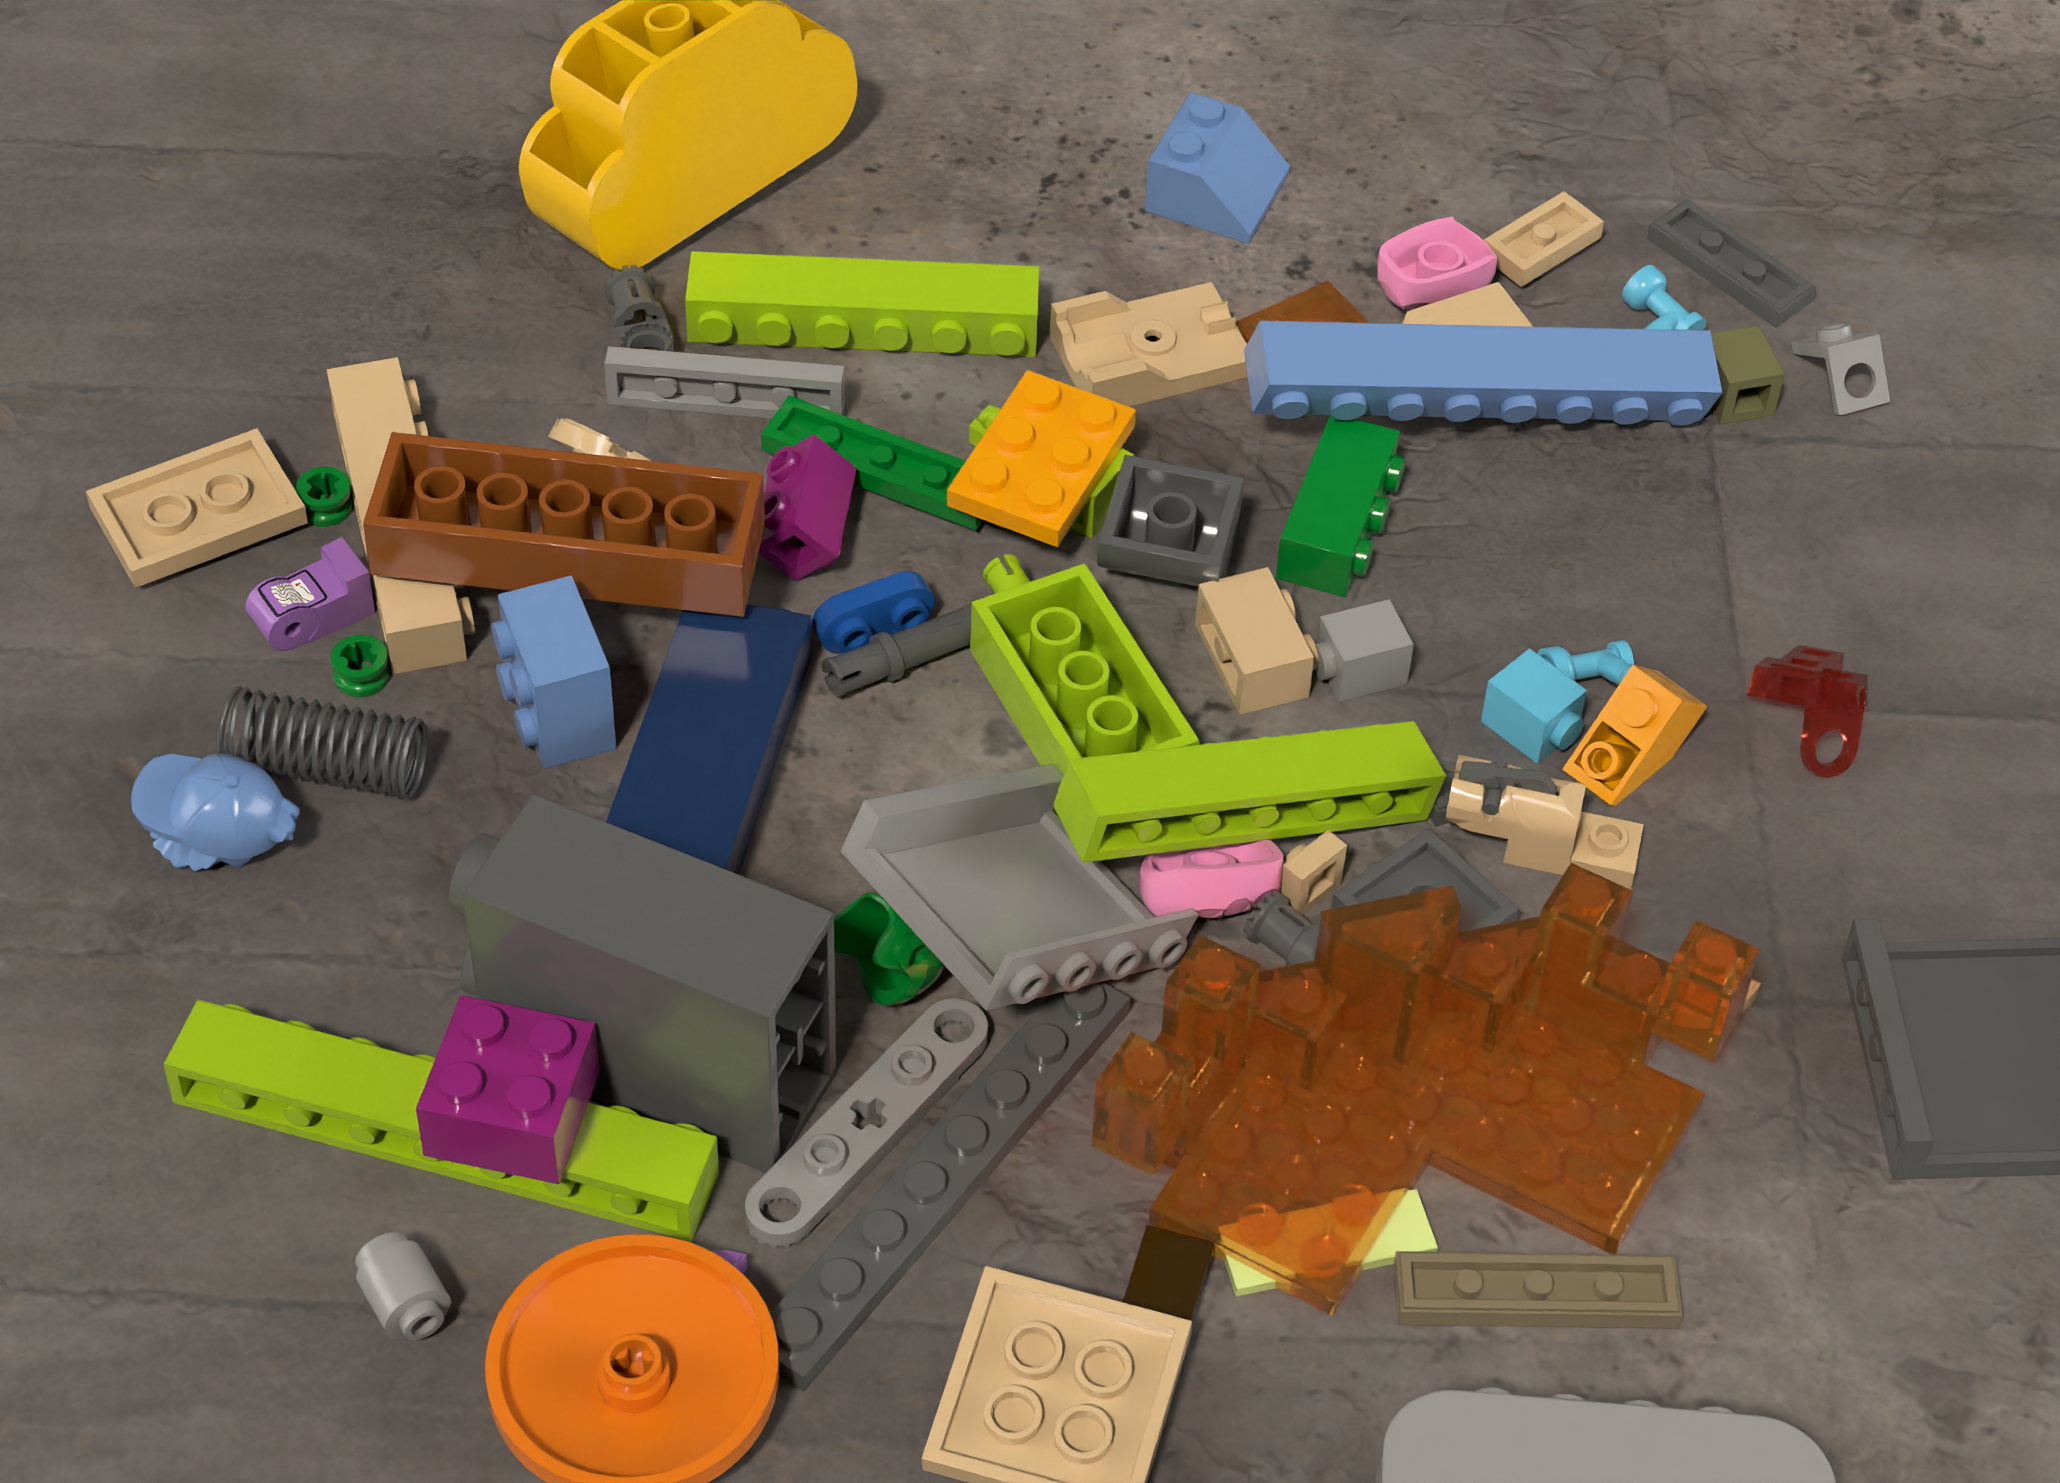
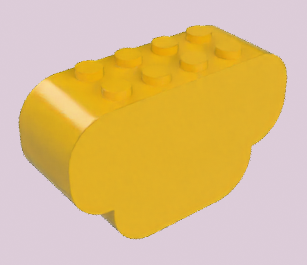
M621 0L576 29L563 44L556 57L550 82L554 107L543 114L532 127L525 139L520 154L519 176L526 203L536 217L608 266L618 270H623L622 266L627 265L628 269H631V265H637L638 268L644 266L747 198L753 196L779 177L796 168L799 164L827 147L840 134L852 114L857 97V75L852 51L841 37L779 0Z

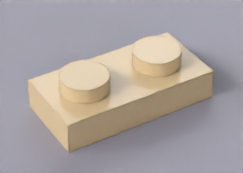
M1563 191L1485 238L1484 241L1496 254V268L1522 287L1600 239L1604 221Z

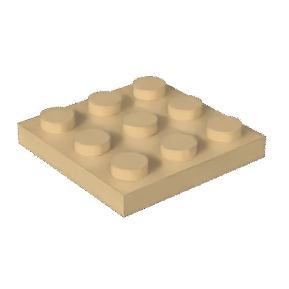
M985 1266L921 1458L922 1470L967 1483H1147L1191 1336L1192 1321Z

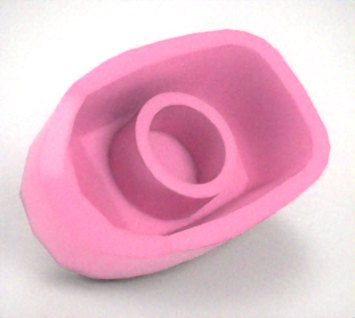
M1453 216L1436 219L1411 228L1386 241L1381 246L1378 255V282L1385 295L1394 304L1405 310H1413L1489 285L1496 272L1497 257L1483 239L1455 221Z
M1271 840L1148 854L1140 869L1139 889L1145 907L1155 917L1193 908L1200 918H1222L1223 915H1233L1257 908V904L1260 900L1264 902V897L1267 894L1270 895L1274 890L1280 891L1284 854Z

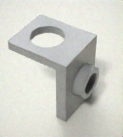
M1838 323L1816 329L1817 336L1791 342L1793 354L1825 358L1833 409L1836 415H1844L1890 402L1880 334L1852 331L1851 323ZM1862 363L1867 366L1871 373V385L1864 395L1853 397L1845 388V375L1851 366Z

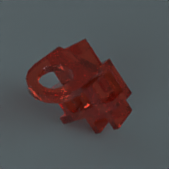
M1797 645L1780 659L1766 657L1755 665L1747 696L1805 706L1800 744L1802 762L1809 771L1817 776L1826 778L1838 776L1849 768L1859 748L1864 709L1868 707V675L1843 671V652ZM1838 730L1843 737L1841 753L1830 763H1820L1816 757L1818 740L1826 732Z

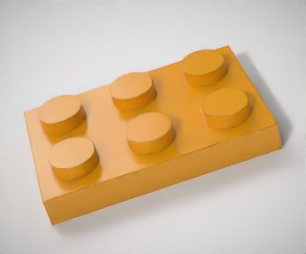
M1027 370L948 487L947 506L1058 547L1134 429L1136 409Z

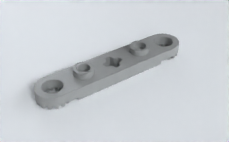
M959 998L944 999L931 1005L750 1189L745 1200V1219L749 1234L753 1238L756 1237L759 1244H769L772 1249H777V1246H783V1249H787L793 1243L797 1246L802 1242V1238H808L811 1233L810 1231L825 1215H830L950 1091L959 1081V1076L970 1065L975 1063L978 1057H982L988 1039V1022L984 1012L974 1003ZM952 1021H956V1025H960V1022H962L963 1027L967 1028L969 1026V1031L972 1034L964 1041L948 1042L941 1039L936 1033L938 1032V1027H944V1023L947 1022L949 1026L952 1025ZM875 1113L881 1115L880 1128L873 1124L866 1125L862 1130L857 1128L858 1114L867 1119ZM779 1198H781L785 1203L790 1200L791 1205L794 1206L796 1204V1209L799 1212L789 1221L773 1222L766 1219L760 1211L763 1212L765 1209L764 1205L769 1206L771 1200L777 1203Z

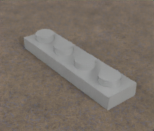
M611 346L607 348L604 362L607 405L772 419L788 395L844 415V366Z

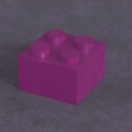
M460 995L416 1107L423 1156L559 1184L600 1072L595 1023Z

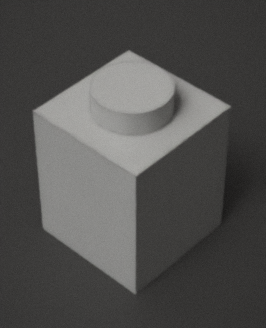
M1390 599L1320 616L1317 643H1315L1319 666L1314 671L1320 680H1327L1338 702L1407 685L1414 644Z

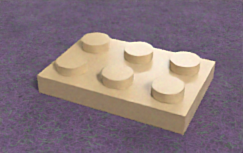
M258 428L86 491L92 513L135 588L308 523L305 505Z

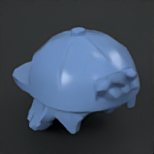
M222 753L208 755L203 759L178 754H167L153 758L141 770L135 780L131 795L132 812L144 829L151 831L150 836L157 839L153 842L154 848L159 850L164 858L170 860L175 868L183 869L189 866L193 871L202 868L204 870L208 869L220 861L226 862L235 868H240L252 857L268 851L277 842H283L284 840L292 841V833L296 828L294 820L298 818L300 810L294 803L282 796L275 782L262 768L242 758Z

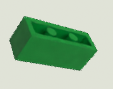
M1332 415L1329 416L1280 537L1275 579L1346 598L1354 574L1362 577L1365 576L1374 542L1368 540L1371 532L1381 534L1390 504V499L1384 498L1386 491L1397 492L1405 468L1406 458L1397 456L1399 430L1357 419L1338 420L1333 418Z

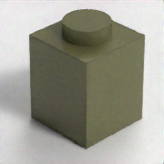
M1760 326L1711 333L1723 392L1711 407L1719 424L1775 415L1785 374Z

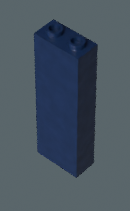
M747 604L744 617L688 610L682 611L606 820L607 823L738 875L740 874L812 657L811 615L796 613L783 608L774 609L753 604Z

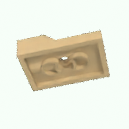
M1212 282L1125 302L1107 291H1102L1051 304L1050 339L1076 388L1130 407L1247 378L1244 349L1247 343L1236 325V316L1231 317L1229 313L1228 301H1222ZM1156 336L1157 341H1148L1146 340V337Z

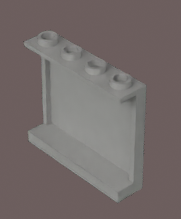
M1053 764L864 800L840 851L986 1011L1016 1003L1025 1004L1033 999L1063 991L1072 992L1080 987L1110 979L1119 980L1127 975L1157 967L1160 969L1166 968L1177 961L1187 947L1186 937L1199 915L1193 908L1155 917L1101 861L1081 862L1060 818L1053 812V804L1063 778V774Z

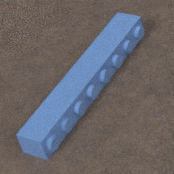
M1260 321L1244 349L1253 414H1274L1280 419H1294L1303 415H1332L1333 418L1338 420H1351L1360 416H1389L1396 421H1407L1417 417H1446V419L1453 422H1463L1474 418H1502L1506 422L1519 423L1532 418L1558 419L1560 422L1567 424L1579 423L1587 419L1614 420L1616 423L1624 425L1638 423L1642 420L1669 421L1673 425H1688L1701 421L1723 393L1711 331Z

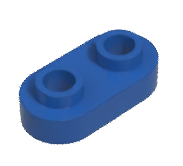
M912 571L899 572L830 597L817 608L812 617L811 624L822 646L831 653H845L869 644L870 637L877 633L885 631V633L892 635L926 622L934 608L935 597L919 573Z

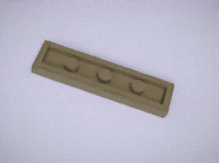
M1396 1251L1393 1267L1398 1325L1679 1329L1683 1318L1675 1255Z

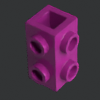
M815 434L792 447L786 446L781 448L771 458L766 469L768 478L764 491L765 526L758 553L794 581L801 579L818 568L824 569L830 566L838 558L843 547L842 535L847 512L852 504L851 492L857 468Z

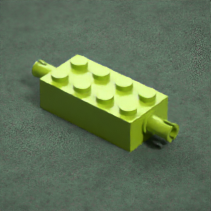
M1004 555V561L1010 569L1008 572L1002 565L999 557L994 558L987 564L982 576L994 594L971 603L970 651L1040 766L1053 764L1064 775L1069 759L1199 745L1198 737L1085 563L1034 581L1029 580L1021 567L1020 561L1014 555Z

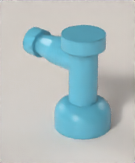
M1647 265L1641 268L1626 283L1622 291V300L1634 310L1642 311L1650 308L1659 317L1645 329H1705L1707 322L1698 312L1689 313L1665 291L1667 285L1666 277L1654 265Z
M1625 640L1610 642L1604 650L1572 656L1566 649L1560 646L1541 648L1537 653L1574 681L1601 675L1619 686L1631 666L1634 665L1632 650Z

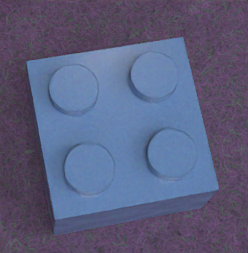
M572 575L498 594L500 621L491 623V631L498 656L501 660H505V663L497 664L496 672L505 701L516 699L519 710L514 711V719L523 747L534 745L543 769L616 750L610 667Z

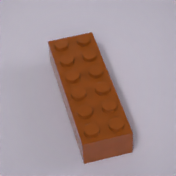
M392 432L363 522L370 574L511 591L572 575L582 599L744 617L765 526L763 473Z

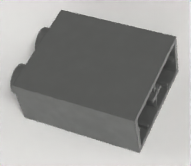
M532 794L501 840L482 833L477 835L463 851L451 879L448 899L450 908L466 917L469 947L464 957L460 975V984L464 992L476 996L478 999L594 1022L596 1025L600 1072L590 1100L605 1107H626L636 1112L639 1116L672 1125L686 1123L696 1126L706 1134L717 1136L718 1154L764 1173L794 1145L836 1075L834 912L536 794Z

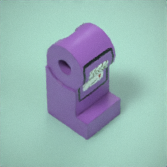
M343 537L320 547L321 560L286 577L274 576L268 578L250 592L246 600L245 609L273 648L277 650H290L307 642H314L375 613L369 571Z

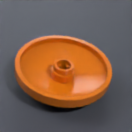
M627 1234L595 1239L570 1248L543 1263L530 1273L506 1300L495 1320L486 1350L485 1378L490 1409L501 1437L514 1456L529 1471L546 1483H709L726 1472L751 1448L761 1434L771 1414L779 1379L778 1343L773 1320L765 1302L751 1282L735 1266L706 1248L688 1241L652 1234Z

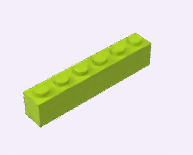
M691 251L685 297L687 342L1036 357L1040 266Z
M1409 721L1069 759L1053 807L1081 862L1084 863L1324 833L1327 830L1335 832L1424 821L1428 819L1447 775L1416 723Z

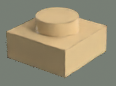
M1329 830L1308 846L1306 844L1296 846L1283 861L1279 893L1289 899L1288 905L1301 915L1305 914L1339 887L1342 882L1347 844Z

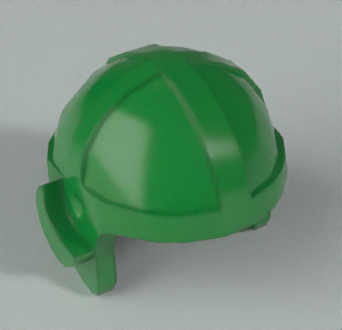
M877 891L861 895L834 918V952L849 954L856 959L867 994L877 1004L888 1006L907 1002L930 987L940 976L943 968H946Z

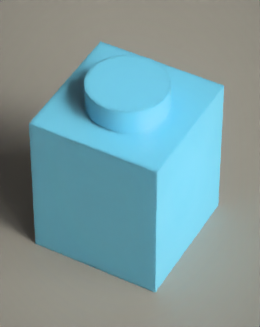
M1529 648L1488 681L1481 722L1538 764L1556 748L1560 750L1568 748L1580 735L1584 727V719L1581 716L1587 690Z

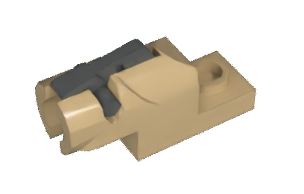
M1458 755L1445 821L1455 823L1467 831L1508 839L1503 863L1631 889L1644 825L1582 812L1581 808L1586 784L1552 778L1544 771L1527 770L1509 764L1507 766L1506 763L1501 761H1494L1492 763V761Z

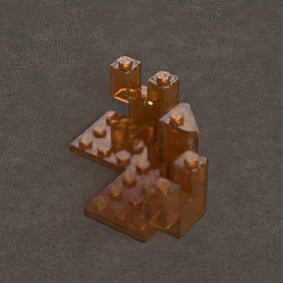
M1571 863L1544 904L1539 917L1457 932L1462 907L1453 885L1323 910L1320 917L1315 960L1260 971V963L1199 935L1166 982L1162 1030L1157 1039L1152 1042L1131 1032L1097 1079L1091 1146L1152 1177L1162 1163L1175 1169L1151 1205L1148 1223L1165 1230L1215 1242L1213 1256L1225 1261L1226 1255L1275 1280L1276 1288L1331 1316H1334L1363 1270L1364 1262L1409 1190H1413L1428 1165L1609 1254H1617L1698 1114L1705 1094L1647 1065L1663 1038L1714 1062L1742 1014L1760 949L1698 920L1693 924L1671 963L1622 941L1633 890L1574 863Z

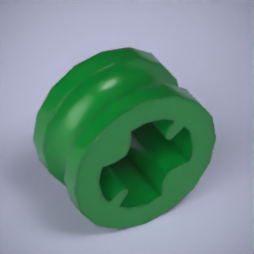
M322 466L310 469L297 480L295 490L305 505L309 524L320 527L334 526L345 521L352 513L354 505L349 477L343 471L334 467ZM329 494L335 495L328 499ZM321 495L320 499H314L316 496Z
M352 635L339 641L332 649L330 659L334 681L342 693L351 697L362 698L380 692L388 684L391 675L386 646L380 639L371 635ZM358 662L371 663L370 667L363 663L361 670L350 669L351 665H354L356 668H359Z

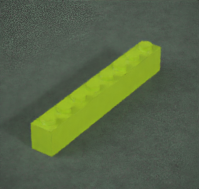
M197 999L163 1064L172 1101L175 1104L692 1242L719 1176L717 1136L706 1134L698 1127L690 1124L676 1123L672 1125L639 1116L636 1112L626 1107H604L589 1102L559 1184L423 1156L416 1107L435 1061L434 1057L423 1054L411 1056L384 1049L364 1038L346 1039L317 1031L310 1025L300 1021L282 1022L255 1015L246 1008L235 1004L221 1006Z

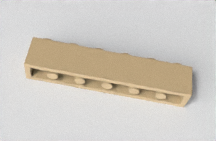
M398 357L326 369L333 414L351 485L352 498L369 573L370 567L363 522L391 433L428 436L425 421L416 423L413 421L412 416L421 415L415 379L403 380ZM370 574L393 675L467 661L464 636L475 634L474 621L469 598L457 599L455 590L464 588V585Z

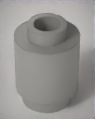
M390 1232L372 1239L362 1247L355 1259V1265L358 1269L356 1281L387 1335L393 1339L420 1340L434 1333L444 1321V1316L451 1305V1298L420 1245L408 1240L402 1233Z

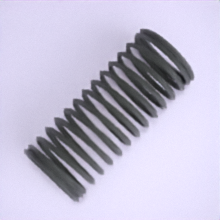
M242 686L235 687L227 696L222 708L217 731V754H230L249 762L256 755L257 766L262 768L267 774L275 772L279 777L289 774L293 780L303 777L307 782L317 779L321 785L331 782L335 787L345 784L349 790L359 787L363 792L373 789L377 795L387 791L391 797L397 796L398 799L403 797L405 800L413 796L419 786L428 747L427 726L422 718L416 719L414 716L405 722L403 716L399 714L392 720L388 712L382 713L378 718L373 709L364 715L360 707H356L349 712L344 704L336 710L332 702H328L322 707L316 699L308 705L304 697L298 698L294 703L289 694L280 700L276 692L266 697L262 689L253 694L248 687L243 688ZM260 696L261 711L257 724L256 739L248 756L255 724V702ZM274 698L275 714L271 727L270 741L262 758V738L267 720V710ZM241 699H243L242 727L238 744L234 751L235 721ZM288 701L289 716L284 743L276 760V739L281 713L285 703ZM302 703L303 717L298 745L290 762V741L295 715ZM316 705L317 718L313 743L304 764V743L308 721ZM330 708V728L327 745L318 766V747L325 714ZM342 711H344V730L341 747L332 768V751L336 726ZM358 713L357 739L349 767L346 770L349 733L354 717ZM372 717L369 750L364 767L360 771L363 736L367 722ZM385 719V742L378 769L375 773L374 762L377 739ZM399 722L400 734L394 751L392 771L389 775L390 748L396 725ZM413 735V746L411 750L410 760L407 766L406 773L404 775L406 756L410 740ZM270 757L272 767L267 769L264 765ZM284 759L286 769L280 771L278 767ZM298 761L300 772L294 773L292 769ZM312 764L314 774L308 776L306 772ZM326 766L328 776L322 778L320 774ZM340 768L342 779L336 781L334 776ZM354 770L356 781L350 783L348 779ZM368 772L370 783L364 786L362 781ZM382 774L384 786L378 788L376 784Z

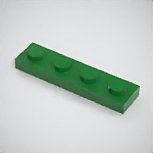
M788 395L761 432V450L773 455L781 448L786 446L792 447L815 434L857 468L853 485L975 531L983 521V519L947 506V489L966 462L965 460Z

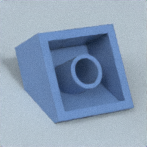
M1190 92L1148 160L1145 211L1249 244L1287 179L1290 165L1242 107Z

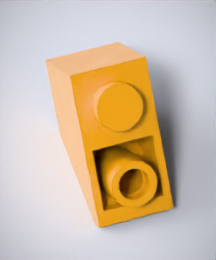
M1632 665L1562 770L1578 782L1586 784L1589 790L1609 805L1616 806L1673 758L1708 706L1660 671Z

